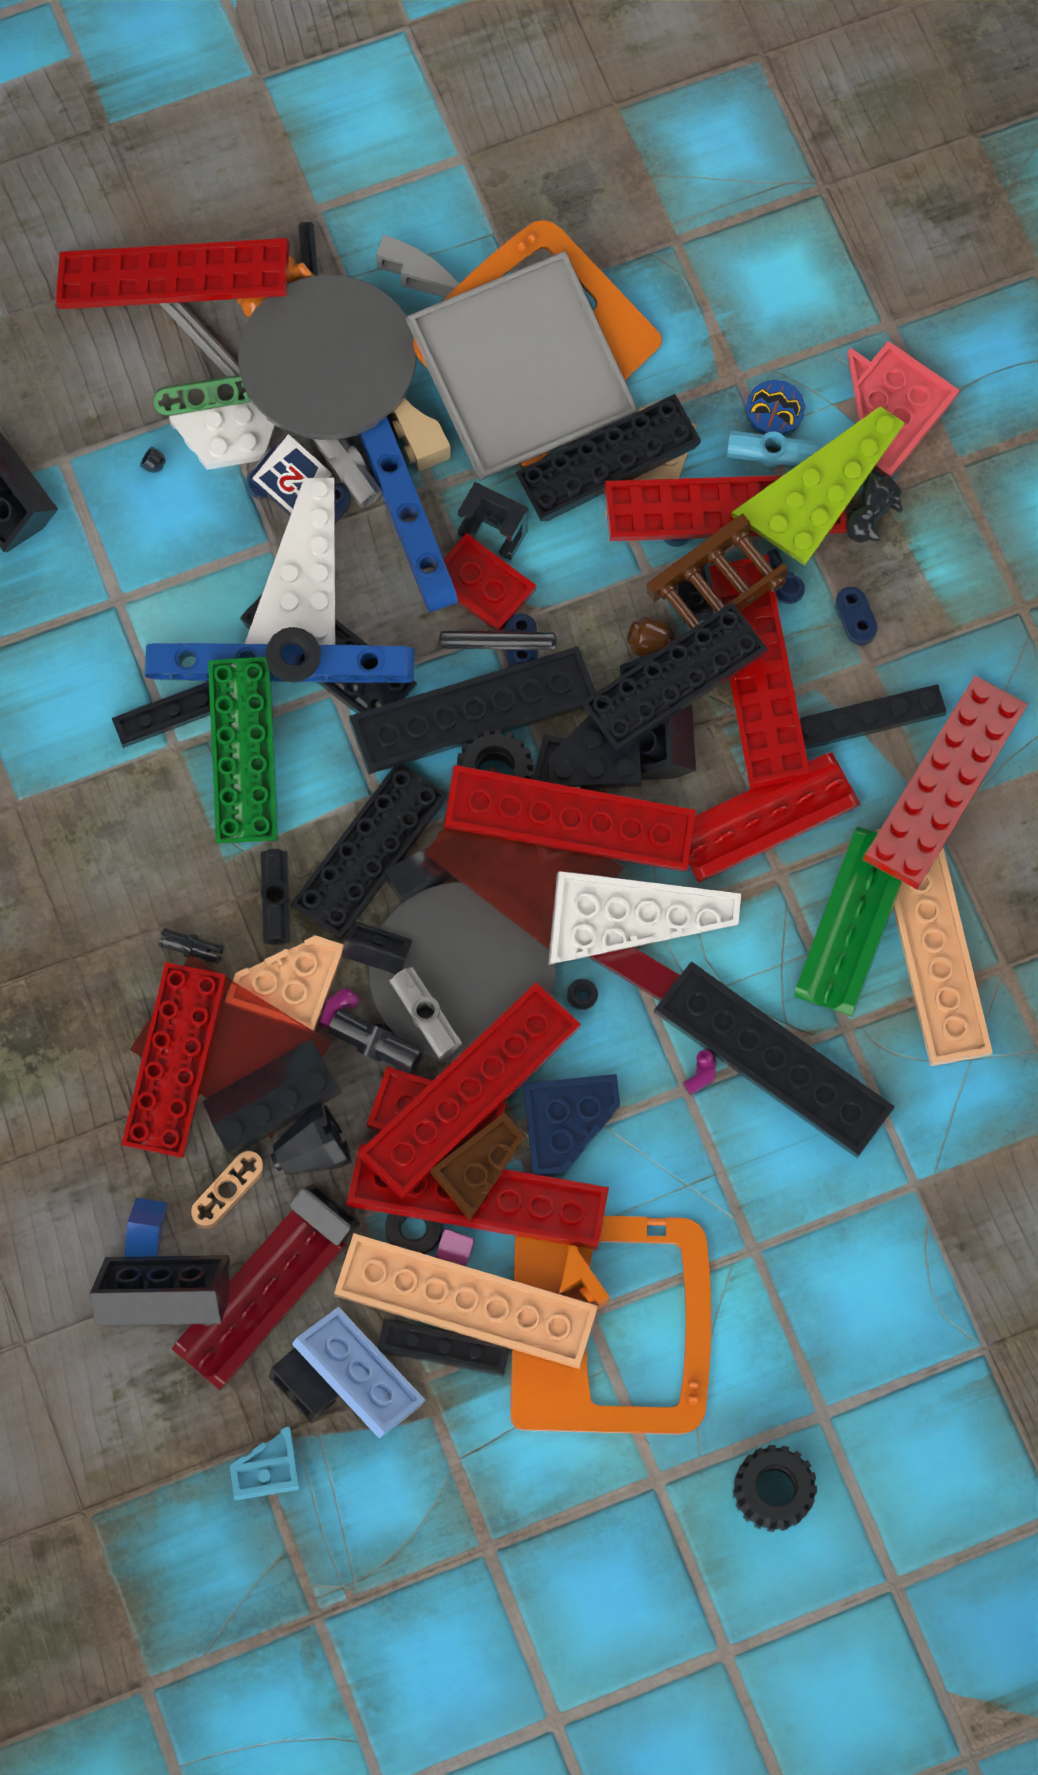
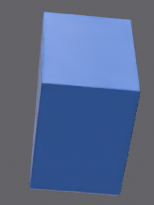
M136 1198L127 1221L125 1257L158 1256L167 1212V1202Z

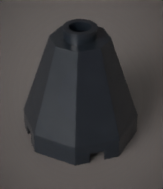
M323 1103L309 1108L273 1144L274 1153L271 1154V1159L278 1171L283 1170L287 1175L342 1168L352 1163V1157L346 1140L342 1141L340 1136L342 1130L328 1106L323 1105Z

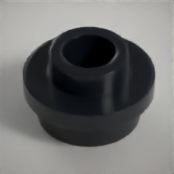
M586 979L572 982L567 990V1000L577 1010L590 1009L595 1005L598 998L596 986ZM584 991L588 994V998L580 1000L576 994Z

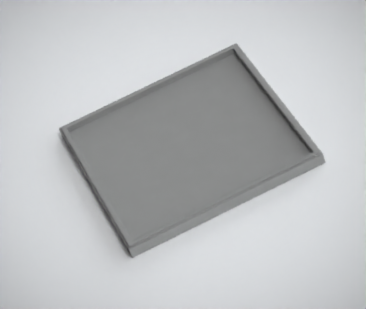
M566 251L408 315L405 318L479 481L639 412Z

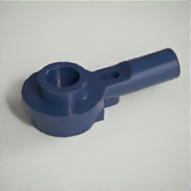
M777 549L767 552L774 570L783 564ZM787 571L786 582L775 593L777 598L783 603L793 604L803 598L805 586L799 577L795 576L793 572Z

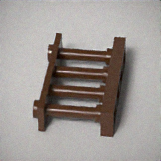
M742 513L646 584L647 594L654 602L660 598L667 599L688 627L692 629L701 622L676 592V586L684 580L687 582L691 581L716 613L727 606L700 574V569L709 562L718 567L740 594L730 602H733L740 612L769 590L774 592L782 587L786 582L787 567L783 563L773 570L748 539L750 521ZM732 545L735 547L739 546L764 577L751 587L745 583L724 557V551Z

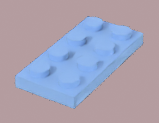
M339 1307L299 1335L292 1343L379 1439L425 1402L421 1394Z

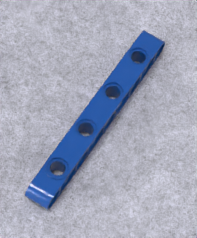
M386 416L379 421L377 426L358 435L378 486L382 491L383 499L426 608L431 613L458 604V598ZM389 468L396 469L393 472H385ZM406 518H415L412 522L404 521ZM430 567L435 569L433 572L423 571L424 569Z
M267 644L146 645L144 676L155 680L209 681L208 660L265 657ZM290 644L282 649V657L288 664L299 665L304 661L305 655L299 646ZM319 645L321 651L319 666L312 676L300 682H412L414 680L415 649L406 646ZM190 656L196 658L195 663L191 667L186 668L182 666L185 658ZM368 659H376L378 661L377 666L373 669L363 668L364 662ZM271 672L272 682H287L276 677Z

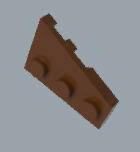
M504 1112L433 1167L430 1173L469 1221H471L525 1136Z

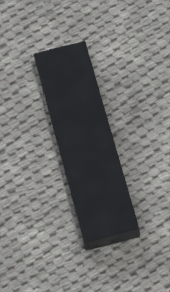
M209 682L113 717L112 722L122 747H128L210 716Z
M384 1319L378 1346L379 1351L384 1354L504 1377L509 1352L507 1347L467 1335Z

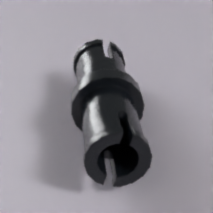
M164 928L161 933L164 937L173 939L169 941L160 938L159 947L161 948L164 947L184 953L186 958L192 959L194 956L214 962L215 964H219L222 959L219 955L210 953V951L223 954L224 945L222 944L219 945L199 939V936L193 933L189 936L169 930L168 928Z

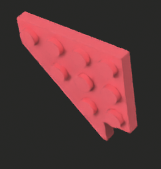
M887 341L872 361H869L852 348L848 350L847 359L858 422L880 406L905 422L900 432L874 467V470L882 476H890L892 478L957 398L960 390Z

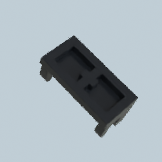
M296 1348L292 1349L271 1367L269 1379L311 1424L328 1410L339 1396Z

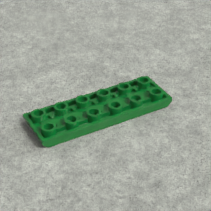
M265 657L208 660L216 844L278 841L271 670L268 668Z
M858 826L851 838L794 993L795 998L851 1017L855 1013L903 883L863 860L878 833Z

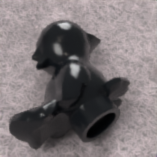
M870 473L864 481L862 508L857 510L853 507L852 512L848 513L846 523L847 534L853 541L863 543L869 540H880L877 529L880 517L889 512L891 508L899 513L903 511L899 497L902 495V492L890 476H886L879 481L877 476Z

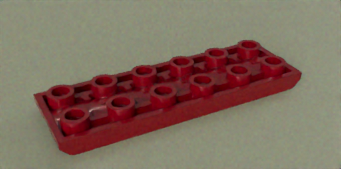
M292 1210L229 1281L228 1306L221 1324H191L174 1344L172 1350L221 1391L347 1245L344 1242L339 1245L333 1244Z

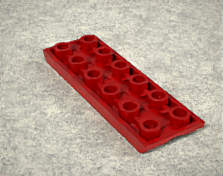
M832 752L826 753L809 761L811 777L752 788L696 815L688 866L698 884L861 806L857 795L846 779Z
M165 962L123 1135L122 1146L184 1158L225 990V974Z

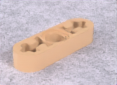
M245 1151L239 1154L193 1204L191 1215L198 1227L203 1229L215 1227L262 1176L264 1166L261 1157L257 1153ZM253 1160L256 1161L254 1164L256 1171L251 1172L248 1170L242 1176V1180L246 1182L244 1185H241L237 1177L231 1175L233 1171L236 1172L237 1176L244 1170L242 1162L250 1163ZM232 1182L236 1185L237 1191L233 1197L224 1198L220 1196L218 1190L222 1183ZM213 1194L216 1200L225 1206L220 1209L219 1205L216 1204L211 1211L212 1219L207 1217L203 1218V1220L199 1219L201 1217L199 1209L202 1207L208 1209L213 1204V1200L209 1198Z

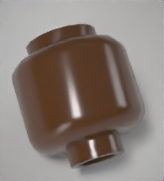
M643 617L639 621H633L626 643L630 644V650L633 654L643 657L661 650L673 642V637L669 636L670 629L666 623L649 617Z

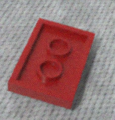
M467 533L443 559L455 588L458 603L495 631H501L506 626L508 620L519 611L536 591L537 585Z

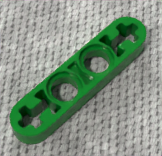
M240 375L165 386L155 392L153 400L155 409L163 415L180 414L251 401L245 390H242L244 397H238L239 389L236 381H242ZM221 384H229L233 387L234 394L231 398L221 399L217 395V389ZM199 388L204 392L205 398L201 403L193 404L188 400L187 395L191 389ZM183 390V401L186 406L180 407V401L171 402L170 408H165L164 404L158 403V400L163 399V394L168 393L170 398L179 397L177 391Z

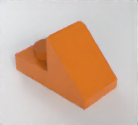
M573 1245L568 1249L559 1294L564 1296L581 1285L583 1288L579 1291L585 1302L597 1305L599 1311L609 1304L610 1297L577 1248Z

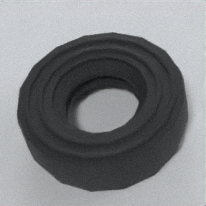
M297 627L283 628L275 633L268 642L265 653L266 662L271 672L281 680L292 683L304 681L312 676L320 664L321 657L319 643L314 636L306 630ZM290 644L299 646L304 652V661L299 665H290L285 662L281 654L285 646Z
M388 1214L385 1228L386 1237L391 1245L426 1254L432 1251L439 1243L442 1234V1223L423 1220L426 1224L425 1234L419 1239L412 1240L405 1237L401 1231L402 1223L409 1217Z

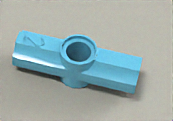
M730 430L727 458L757 461L768 468H775L780 465L796 467L818 451V442L785 438L776 431L762 435ZM775 447L779 452L771 453L766 448Z

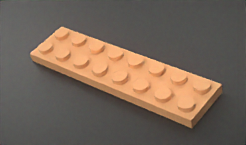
M942 848L918 890L904 882L902 883L893 907L930 1067L990 1056L993 1053L944 848Z
M354 1233L334 1292L336 1297L580 1369L598 1310L597 1305Z

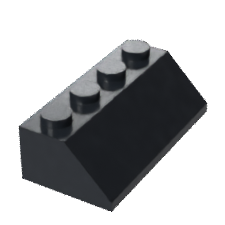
M0 432V548L3 552H8L44 529L58 508Z
M658 651L620 665V676ZM692 704L639 739L641 780L674 779L696 771Z
M311 1038L202 1102L212 1126L226 1151L235 1156L299 1119L309 1108L319 1103L324 1104L343 1092Z
M229 1255L105 1257L90 1291L96 1325L118 1327L121 1325L151 1326L171 1324L173 1326H180L183 1324H221L228 1306Z

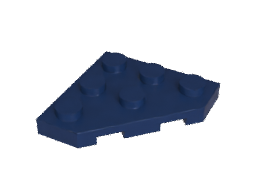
M617 1074L523 1083L532 1174L547 1177L565 1175L620 1108Z

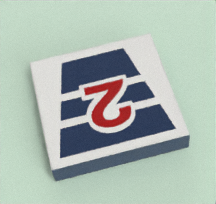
M287 434L250 478V481L291 516L304 478H330L332 473L294 438Z

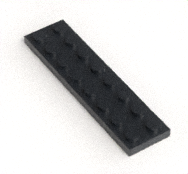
M577 646L350 715L349 723L369 775L463 746L465 742L470 744V737L476 734L480 738L482 737V731L488 730L489 734H495V729H499L502 734L584 709L581 702L595 694L596 691L580 649Z
M692 961L654 1009L655 1014L704 1049L711 1051L715 1057L857 1159L895 1108L894 1105Z

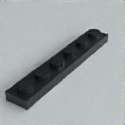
M936 684L801 717L800 724L805 750L942 717L946 715L947 711L939 685Z

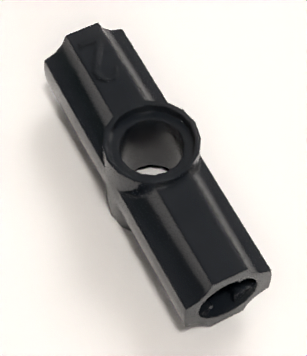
M268 849L261 852L263 943L272 946L284 945L291 942L288 852L280 849ZM274 892H279L284 896L279 902H271L267 898Z
M339 1009L329 1025V1034L357 1047V1051L377 1061H385L409 1074H413L423 1057L424 1049L394 1035L395 1032L390 1028L373 1021L368 1022L347 1010Z

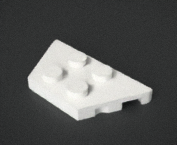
M252 402L169 416L171 426L174 429L176 428L184 438L187 446L196 453L199 461L207 470L259 461L269 450V443L276 429V426L268 421L266 416Z

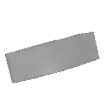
M383 235L376 254L377 268L401 275V286L446 298L459 285L445 268L421 250L401 240Z

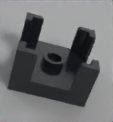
M474 482L458 510L459 517L463 518L465 516L458 529V535L463 537L467 533L474 538L480 525L484 522L498 529L500 534L507 537L499 550V555L511 561L528 532V507Z

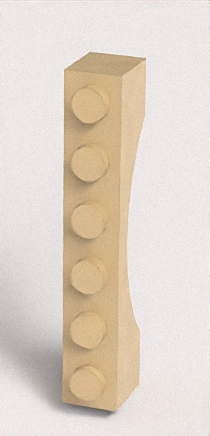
M404 398L398 408L390 414L394 420L391 422L395 436L397 439L402 437L406 445L403 447V451L408 463L414 462L419 472L451 459L450 444L439 421L424 415Z

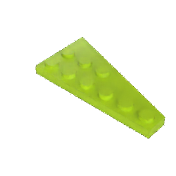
M881 406L738 507L731 513V516L737 518L743 513L750 521V529L805 566L900 432L905 422Z

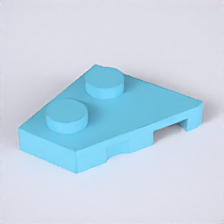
M290 1426L280 1430L281 1433L266 1444L263 1442L254 1448L250 1455L241 1457L230 1465L235 1500L299 1490Z

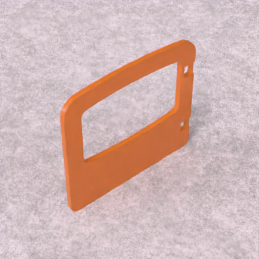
M546 220L531 223L508 240L473 270L443 300L445 301L503 277L539 249H546L552 256L566 251L581 286L596 303L593 312L624 380L637 370L662 343L660 333L559 226ZM413 339L414 352L427 368L417 343ZM549 452L537 456L533 459H530L526 462H523L519 465L525 468L543 459Z
M604 1216L600 1242L674 1244L681 1250L685 1290V1352L679 1403L674 1407L599 1406L594 1404L590 1398L587 1347L580 1369L512 1349L511 1423L515 1428L523 1431L674 1435L690 1433L698 1428L704 1419L709 1385L711 1286L706 1234L699 1224L686 1218ZM647 1225L666 1226V1236H647ZM515 1236L514 1281L559 1294L568 1249L571 1245ZM576 1247L590 1267L593 1249ZM581 1285L564 1295L585 1302L579 1291L583 1288Z

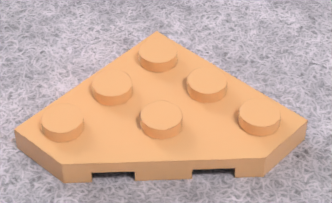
M315 935L292 949H285L264 959V962L249 969L245 968L235 973L225 1003L228 1006L314 1033L339 967L344 945Z

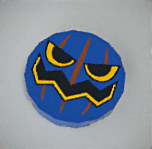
M770 380L762 382L748 396L746 406L747 418L755 431L762 435L776 431L785 436V434L793 433L797 430L803 421L805 411L803 396L795 386L786 381Z

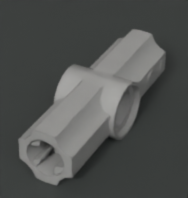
M344 438L333 440L312 439L327 460L328 468L339 484L343 483L360 508L368 507L376 502L382 495V491L366 470V464L354 446L350 447Z
M413 967L403 969L389 980V983L411 1015L414 1025L420 1029L439 1060L449 1057L462 1047V1042L441 1012L438 1002L430 995ZM422 1008H430L434 1011V1015L428 1019L419 1017L417 1013Z

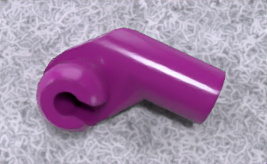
M341 989L328 997L324 1004L319 1025L330 1028L329 1025L338 1010L345 1007L348 1009L355 1008L359 1002V996L353 993L351 989Z
M705 1049L698 1052L696 1055V1074L683 1082V1086L689 1095H693L715 1079L717 1061L709 1050Z

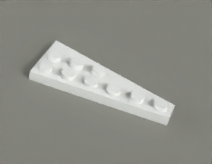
M304 478L245 644H268L272 636L281 629L297 627L311 633L319 645H335L334 478Z
M559 871L556 880L548 965L736 926L739 924L741 894Z

